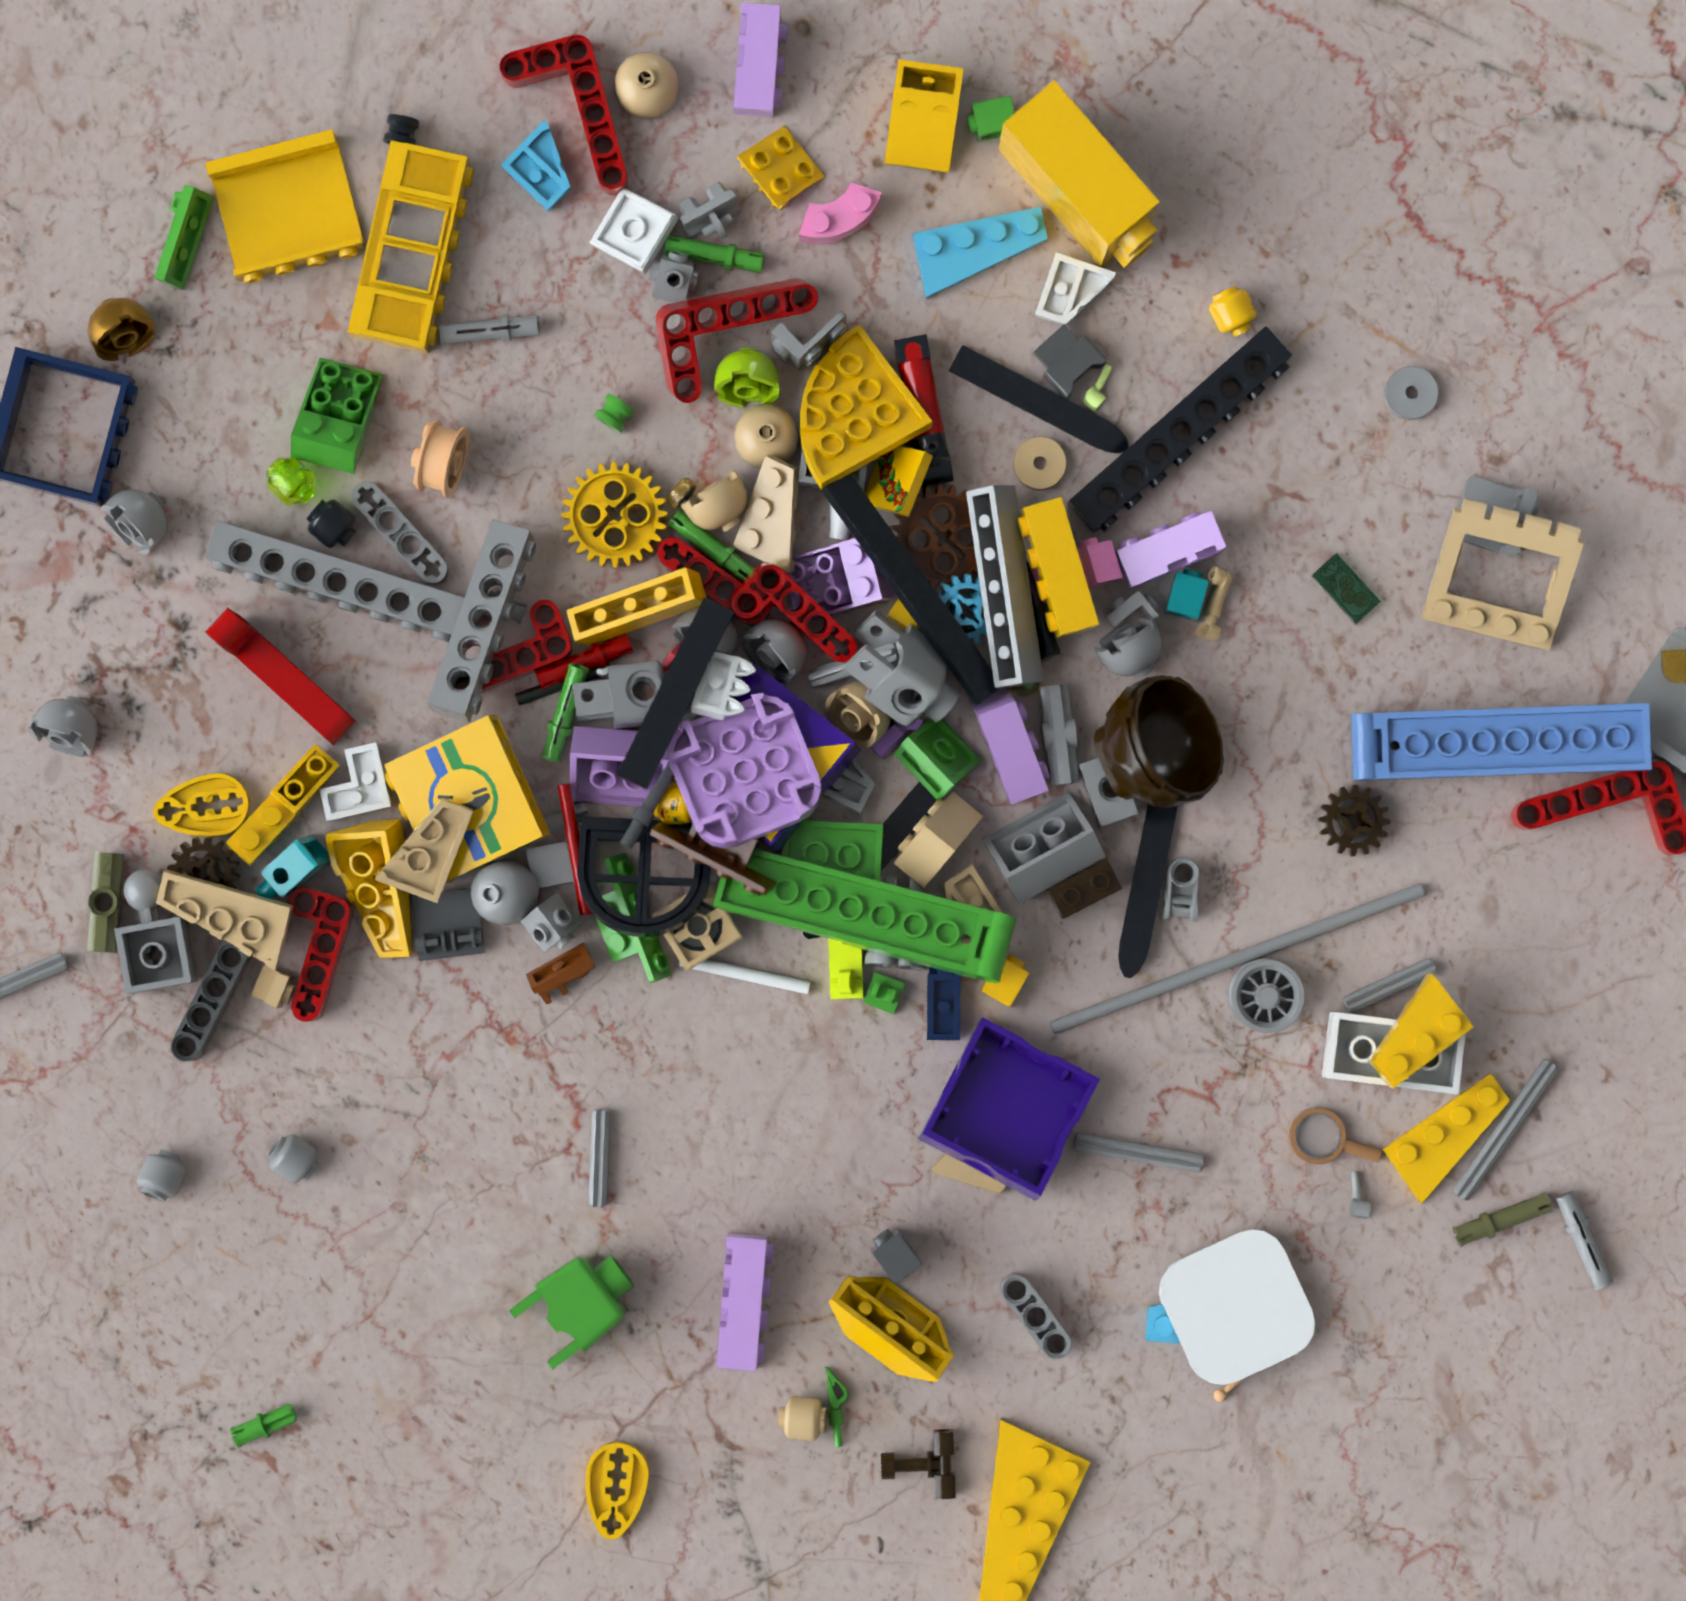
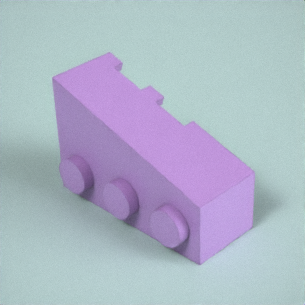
M1212 510L1201 515L1199 512L1188 515L1181 519L1182 523L1171 528L1166 524L1151 530L1152 536L1139 541L1138 536L1121 542V549L1116 551V556L1129 590L1221 554L1225 550L1226 544Z
M1006 687L998 689L978 705H975L970 699V705L976 713L981 733L986 740L995 769L1011 805L1048 791L1045 780L1050 779L1044 761L1038 762L1034 753L1035 750L1039 749L1033 731L1027 732L1023 721L1027 720L1028 716L1022 701L1016 702Z

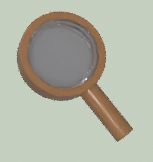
M1306 1109L1293 1119L1289 1128L1288 1138L1291 1149L1300 1159L1311 1164L1328 1163L1334 1160L1342 1151L1374 1162H1378L1381 1155L1380 1149L1346 1139V1131L1342 1121L1336 1114L1327 1109Z

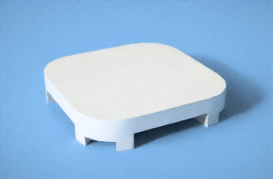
M1249 1229L1237 1232L1182 1259L1176 1260L1167 1267L1161 1278L1158 1291L1161 1304L1164 1306L1190 1363V1367L1197 1376L1209 1383L1226 1385L1238 1382L1296 1355L1307 1347L1314 1335L1315 1319L1308 1299L1284 1248L1277 1238L1266 1231Z

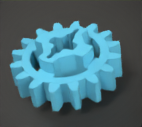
M964 573L962 581L957 576L952 575V584L947 585L941 582L940 586L943 591L941 594H937L945 605L947 600L950 602L949 611L960 626L971 625L973 629L964 632L974 643L979 644V635L984 634L987 636L985 617L981 618L983 604L979 576L972 582L971 575L968 573ZM964 588L975 589V591H971L969 594H960L958 590ZM957 600L968 605L973 619L962 613L961 605Z

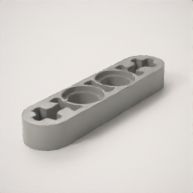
M368 481L357 484L352 491V501L360 512L423 581L431 585L442 583L447 578L449 572L445 560L377 485ZM363 489L368 492L374 490L375 493L372 497L379 505L383 501L387 503L386 506L377 510L374 517L369 515V513L375 511L373 507L367 502L363 504L359 502L362 499L360 492ZM386 512H393L398 516V525L392 530H385L380 525V519ZM414 536L420 541V549L415 554H406L402 549V543L405 538ZM427 549L431 551V554L426 555V558L434 565L438 562L441 564L438 568L441 574L438 577L434 575L426 577L427 567L421 561L417 566L413 563V561L421 558Z

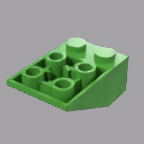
M319 358L291 433V458L354 474L364 448L383 374Z

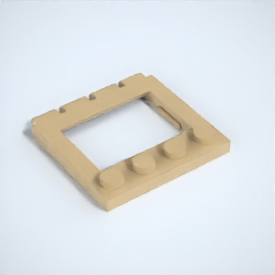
M1464 498L1461 508L1454 507L1421 614L1422 619L1550 651L1584 546V539L1579 538L1581 527L1558 522L1553 532L1550 531L1552 524L1550 519L1525 514L1521 524L1517 523L1520 514L1518 511L1493 505L1489 516L1485 515L1486 503ZM1465 534L1560 557L1557 568L1554 567L1545 595L1546 603L1542 616L1519 612L1517 609L1506 606L1499 607L1487 604L1485 601L1474 598L1467 599L1455 596L1453 593L1447 592L1451 578L1455 574Z

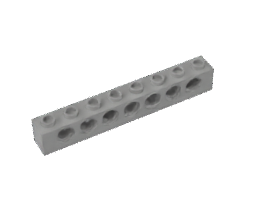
M218 520L206 555L207 560L214 562L213 569L231 574L232 570L236 569L245 572V579L263 584L265 578L276 582L275 588L293 594L295 588L308 592L306 598L325 603L326 599L329 598L339 602L338 608L357 613L358 608L371 611L370 618L388 623L389 618L402 621L400 627L417 633L420 632L422 627L433 631L432 637L449 642L464 601V597ZM242 546H250L252 549V556L247 562H239L236 557L238 549ZM275 555L282 556L284 560L282 569L278 572H270L268 569L269 559ZM306 565H312L315 569L314 578L309 582H302L299 578L300 569ZM336 575H344L347 581L346 587L340 592H334L330 587V582ZM367 585H375L378 589L377 597L370 602L364 601L361 596L363 588ZM401 594L407 595L410 601L408 608L401 612L395 611L393 608L394 598ZM431 604H437L441 608V615L435 621H427L424 617L426 607Z

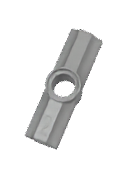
M1068 684L1040 687L1043 722H1041L1044 751H1047L1051 786L1079 783L1075 750L1078 747L1075 720L1071 716Z

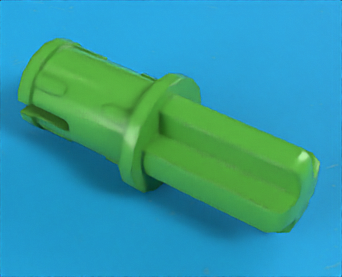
M287 1404L264 1415L257 1413L256 1418L236 1427H231L230 1433L232 1435L235 1434L232 1439L235 1445L240 1448L242 1445L263 1436L269 1438L272 1432L295 1423L297 1415L293 1406Z

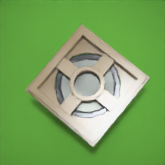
M711 884L706 898L696 914L681 927L664 934L686 972L743 938L729 913L713 907L716 892ZM686 895L654 913L652 916L657 917L673 910L683 901Z

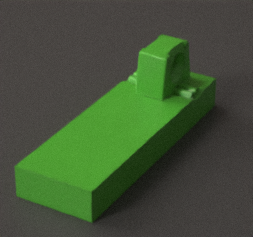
M184 185L182 192L174 193L169 210L175 212L154 279L173 288L184 290L214 197L187 185Z

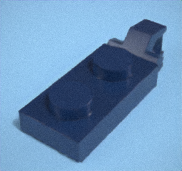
M929 967V973H927V1040H960L961 975Z

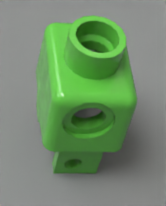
M579 1255L535 1284L537 1289L512 1307L509 1312L516 1318L540 1299H545L548 1305L547 1321L556 1332L563 1331L574 1338L571 1343L547 1361L550 1367L554 1369L578 1350L582 1349L586 1352L623 1319L626 1314V1308L619 1298L635 1286L628 1274L612 1255H609L596 1266L593 1265L587 1256Z

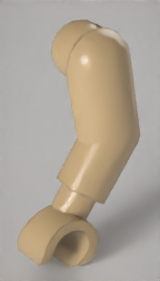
M1213 567L1208 574V580L1213 585L1204 612L1206 618L1205 622L1201 623L1195 631L1196 636L1208 641H1215L1220 637L1221 628L1216 625V621L1220 619L1223 602L1232 582L1231 573L1227 569Z

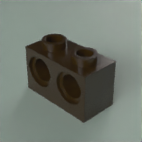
M1105 860L1046 891L1062 920L1121 890L1122 887L1109 861Z

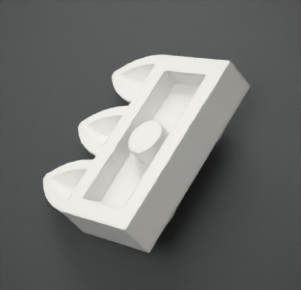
M715 652L696 690L691 713L724 721L725 716H733L744 712V707L731 697L741 696L750 692L748 685L736 677H745L755 673L756 669L743 658Z

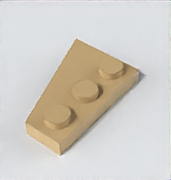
M768 455L764 458L733 547L764 562L773 563L787 573L794 572L795 560H792L793 543L796 542L794 509L797 508L799 468Z
M441 798L378 873L375 880L438 903L472 816L473 809Z

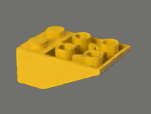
M898 59L884 164L949 173L964 68Z

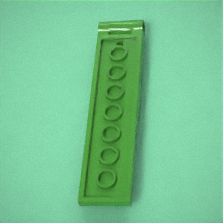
M756 849L748 867L776 881L777 883L773 890L766 895H757L746 890L744 884L735 879L720 878L713 907L716 909L841 941L844 945L973 979L978 978L991 983H1000L1017 920L1015 917L1005 913L983 909ZM969 938L971 941L969 944H964L962 940Z

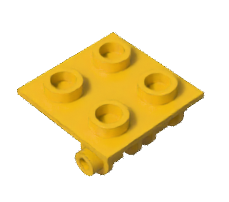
M782 126L737 156L741 163L740 167L749 173L754 179L752 181L754 185L758 184L760 186L759 191H764L765 195L772 202L771 206L778 208L779 211L790 203V199L824 178V174L785 126Z

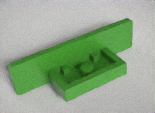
M626 853L604 860L609 875L635 876L634 867ZM612 883L615 891L603 895V899L616 911L630 917H635L637 884ZM596 918L612 962L639 953L650 983L671 976L669 960L662 950L658 936L635 937L625 935L610 929Z

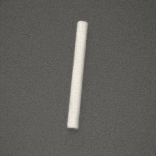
M710 959L692 968L693 970L808 994L810 981Z

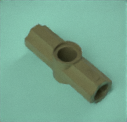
M94 852L92 888L88 898L90 915L87 951L117 953L114 929L119 928L120 911L123 906L121 890L124 854ZM108 893L113 899V905L107 912H103L98 906L100 896Z

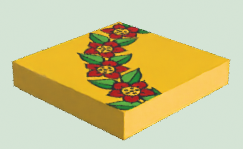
M898 446L879 457L865 490L866 496L874 507L879 510L909 517L933 455L925 451Z

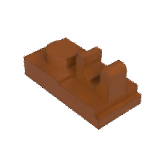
M583 942L527 973L526 976L534 994L538 993L546 1004L552 1003L548 994L550 990L558 988L563 996L566 995L568 990L565 982L568 983L573 979L584 977L596 966Z

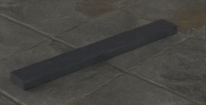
M851 473L827 484L821 492L974 704L978 705L1000 689L995 688L993 671Z

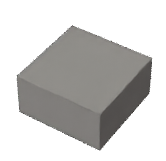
M567 841L526 849L529 869L536 877L539 889L574 882Z

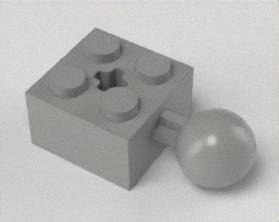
M148 869L135 871L127 878L124 884V897L132 908L139 911L141 924L114 929L126 994H136L197 982L187 921L181 917L160 920L158 909L160 905L156 903L162 877L155 871ZM156 946L158 951L163 953V957L160 958V963L158 964L156 960H150V954L155 952Z

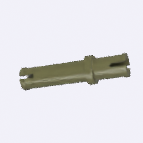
M1543 1192L1538 1196L1490 1214L1486 1212L1481 1213L1479 1218L1452 1227L1453 1233L1457 1234L1455 1239L1458 1245L1462 1247L1486 1236L1489 1239L1496 1237L1495 1233L1553 1212L1552 1205H1549L1551 1201L1547 1193Z

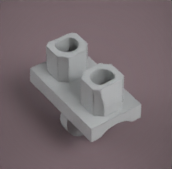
M717 182L705 191L710 200L705 204L699 206L694 198H688L679 203L682 215L680 219L690 239L702 233L706 238L717 232L721 240L726 238L727 234L724 227L733 223L732 217L742 212L733 190H727L720 182Z

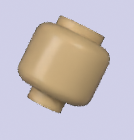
M792 1396L787 1401L786 1407L779 1408L778 1427H784V1433L788 1439L815 1441L820 1434H825L827 1407H822L819 1399Z

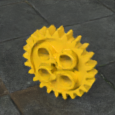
M612 461L608 471L605 470L602 463H599V473L594 474L587 468L588 479L585 481L580 477H576L575 479L580 487L578 489L568 487L567 490L573 496V499L562 501L566 507L570 508V511L561 513V517L570 520V523L562 528L564 532H574L568 539L569 544L580 542L576 552L580 555L587 550L589 552L587 556L589 563L597 556L600 557L599 564L602 568L607 560L612 561L614 569L618 568L619 560H624L627 567H631V557L635 556L642 562L643 556L641 552L643 550L651 554L654 553L650 545L651 541L662 542V539L656 532L657 530H667V527L660 523L659 519L668 517V512L659 510V507L667 502L664 498H655L660 493L661 488L657 486L650 489L649 486L653 481V477L650 475L642 480V469L640 467L632 474L630 473L629 463H625L622 471L618 470L615 461ZM611 484H619L623 487V495L618 500H610L605 495L606 489ZM631 494H636V498L620 511L621 521L611 520L598 537L593 536V533L609 520L610 517L607 513L609 509L612 508L614 511H617ZM590 507L597 508L600 511L599 520L593 524L584 522L582 518L584 511ZM634 507L646 509L647 517L643 522L633 523L630 521L629 513ZM613 530H619L624 534L622 544L616 547L609 546L606 543V536Z

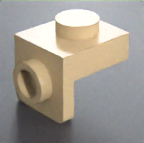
M263 966L253 988L252 996L265 1001L267 1005L282 1008L284 1003L288 1005L293 996L295 986L292 983L295 977Z

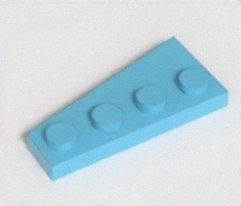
M1041 207L913 233L926 299L950 286L959 284L979 272L986 271L1006 259L1015 257L1046 242L1048 237Z

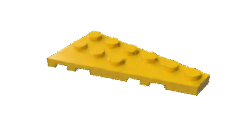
M1000 1419L979 1601H1026L1091 1462Z

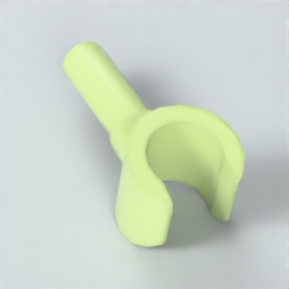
M1105 365L1098 380L1083 398L1084 403L1092 411H1095L1106 399L1100 390L1113 369L1109 365Z

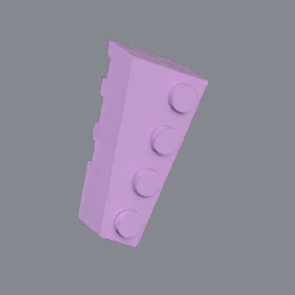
M728 1233L726 1237L727 1255L724 1263V1288L721 1301L716 1368L756 1371L757 1363L764 1364L765 1344L759 1343L760 1330H767L768 1310H762L763 1297H769L771 1277H765L766 1264H772L774 1244H767L768 1236Z

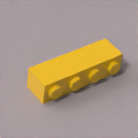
M1062 497L1024 507L1020 511L1021 517L1017 518V523L1022 537H1028L1031 549L1026 550L1031 568H1037L1040 580L1036 581V587L1041 601L1046 599L1049 612L1045 613L1049 631H1055L1058 639L1096 628L1099 625Z
M685 567L568 609L566 612L574 641L591 646L593 643H600L700 607L706 595L700 573Z

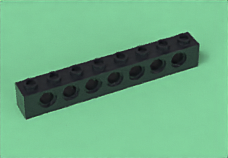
M1265 326L1072 497L1068 505L1093 533L1099 528L1103 532L1108 530L1118 520L1115 515L1124 506L1130 510L1143 498L1140 492L1145 487L1150 485L1152 488H1155L1168 476L1164 471L1172 463L1177 467L1180 466L1192 455L1189 448L1197 441L1201 445L1206 443L1216 433V430L1213 428L1222 419L1228 423L1241 411L1238 405L1243 400L1248 398L1250 401H1253L1266 389L1262 384L1270 376L1276 380L1290 368L1287 361L1291 358L1292 354ZM1252 359L1259 360L1263 364L1264 372L1260 375L1251 374L1247 369V362ZM1226 381L1235 382L1239 387V394L1234 397L1227 396L1222 390V384ZM1201 403L1211 404L1215 409V416L1209 419L1201 417L1198 413V405ZM1179 424L1186 425L1191 433L1190 438L1187 440L1177 439L1173 434V427ZM1153 446L1162 447L1166 452V459L1162 462L1151 460L1148 454L1149 449ZM1128 468H1136L1140 471L1142 480L1137 484H1130L1124 478V471ZM1106 489L1114 491L1117 495V503L1112 506L1104 505L1099 499L1100 492Z

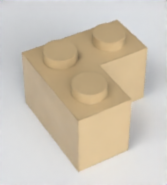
M954 791L945 801L939 797L927 812L932 817L929 818L924 815L912 829L917 835L914 837L909 833L897 848L902 853L894 864L923 888L927 886L984 817Z

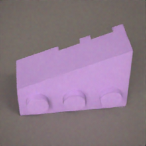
M741 3V27L738 38L739 51L736 67L734 114L774 118V108H781L782 89L776 88L777 76H783L785 56H779L780 43L786 44L787 24L782 23L781 6Z

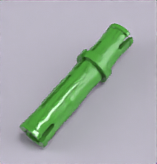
M670 234L666 239L664 250L666 255H669V251L687 254L689 260L725 266V270L732 271L735 268L759 274L762 272L765 253L740 249L735 244H729V246L717 245Z
M682 509L675 513L674 520L671 519L668 526L670 528L672 527L715 561V565L721 569L724 568L741 583L755 569L735 553V548L732 546L727 547L707 530L695 525Z
M570 662L568 665L569 668L553 719L549 720L547 724L549 732L541 757L548 761L561 762L567 738L573 733L574 728L571 725L576 712L573 691L567 708L566 705L572 684L585 682L589 672L588 667ZM564 717V720H563V723H562V726H561V729H560V732H559L558 739L556 740V737H557V734H558V731H559V728H560V725H561L562 718Z

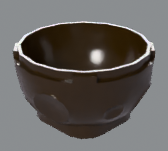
M1164 675L1146 677L1131 686H1127L1108 710L1105 725L1099 727L1094 735L1095 752L1115 793L1126 800L1138 798L1152 806L1164 808L1198 801L1213 788L1223 772V741L1216 718L1204 698L1192 688L1191 684L1180 677L1174 678Z

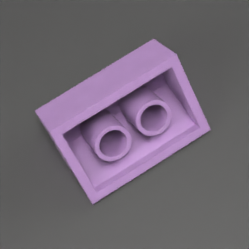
M574 726L570 749V785L573 802L584 801V803L641 807L669 761L668 752L666 751L646 790L617 776V772L638 731Z

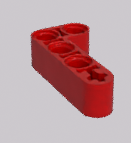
M669 537L659 544L657 555L660 563L671 572L677 571L683 565L675 558L667 561L666 548L674 549L676 546L679 547L678 553L686 561L688 555H692L693 557L685 565L689 569L698 564L705 565L709 570L708 576L702 580L706 597L732 610L729 602L730 599H720L717 596V589L724 583H729L736 589L741 584L738 580L678 538ZM773 569L765 570L760 578L762 585L764 579L768 576L777 577ZM746 593L739 597L737 604L741 611H744L748 603L754 602L752 594ZM770 601L756 619L743 618L735 612L733 616L745 625L753 627L762 620L767 619L776 606Z
M766 562L758 565L730 596L731 609L743 618L756 616L771 601L827 656L836 662H847L856 654L857 645L854 638L793 579L773 563ZM773 569L777 574V581L771 587H764L761 584V575L765 570ZM791 592H797L801 598L800 605L794 610H788L784 604L785 597ZM746 593L752 594L754 597L753 607L749 611H741L737 604L739 597ZM815 615H821L825 622L823 629L816 633L811 632L808 627L810 618ZM829 634H832L841 642L846 639L844 646L847 650L844 653L837 651L834 654L836 646L826 638Z
M546 599L538 600L530 608V620L536 637L502 649L499 653H494L491 663L494 661L502 662L504 673L499 678H491L488 684H483L480 693L532 674L535 670L570 657L573 650L572 641L561 612L552 601ZM543 607H549L554 611V618L548 624H541L537 621V612ZM558 637L564 639L566 642L564 652L559 655L551 654L548 649L550 641ZM526 649L532 650L535 653L533 664L527 667L520 666L518 663L519 653ZM459 678L455 683V689L463 690L462 686H457V683L461 681V678Z
M301 887L291 893L288 904L293 905L292 912L295 915L316 921L293 996L291 1010L296 1019L312 1022L318 1020L324 1013L354 910L351 903L342 897L312 888ZM304 893L310 894L313 898V906L306 912L301 911L297 905L299 896ZM336 902L341 903L345 909V915L339 921H334L329 916V908ZM326 934L332 935L335 939V947L329 953L323 952L319 946L321 937ZM315 966H321L326 973L325 980L319 985L314 984L310 980V971ZM305 986L312 990L322 991L321 995L313 994L311 1005L316 1006L314 1012H308L307 1016L304 1015L305 1009L300 1007L301 1002H307L311 992H304Z

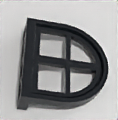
M581 816L578 853L579 888L588 909L601 923L625 935L652 937L669 933L681 927L696 914L708 893L711 867L706 864L695 863L693 878L650 877L652 843H657V839L649 835L652 827L662 822L661 820H652L649 827H644L636 842H640L638 876L606 875L594 873L596 840L620 842L633 820L629 818ZM693 823L671 824L668 826L688 835ZM596 882L637 884L635 917L624 915L613 909L599 893ZM649 885L691 887L683 901L673 910L657 917L647 918Z

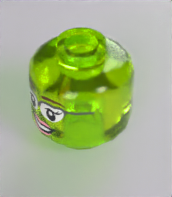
M279 458L268 468L266 473L267 488L285 505L304 504L314 495L315 475L297 458Z

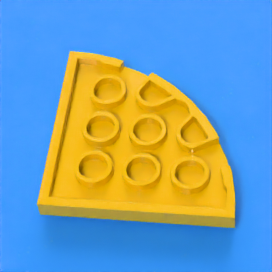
M860 324L846 332L829 347L827 354L818 365H815L803 393L800 409L801 445L809 470L821 490L827 484L847 476L932 428L930 417Z

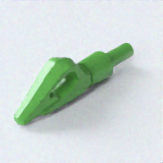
M825 1367L828 1376L829 1426H833L835 1447L843 1446L841 1425L844 1424L841 1406L848 1400L849 1391L829 1367ZM835 1383L843 1391V1396L840 1398L836 1396L834 1391Z

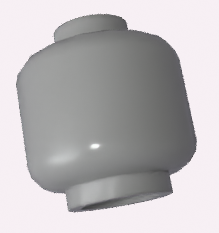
M289 1134L285 1138L283 1136L278 1137L267 1154V1158L270 1160V1170L290 1183H297L302 1178L308 1180L318 1167V1163L314 1161L316 1158V1148L294 1134Z
M160 1150L159 1155H147L136 1181L142 1188L140 1193L161 1202H165L166 1198L175 1197L186 1171L182 1164L178 1162L179 1156L165 1150Z

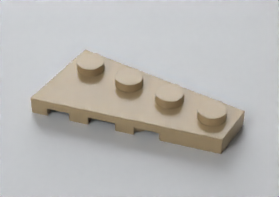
M168 869L163 872L156 900L158 905L192 924L201 926L214 937L238 947L239 951L259 959L272 970L278 969L293 905Z

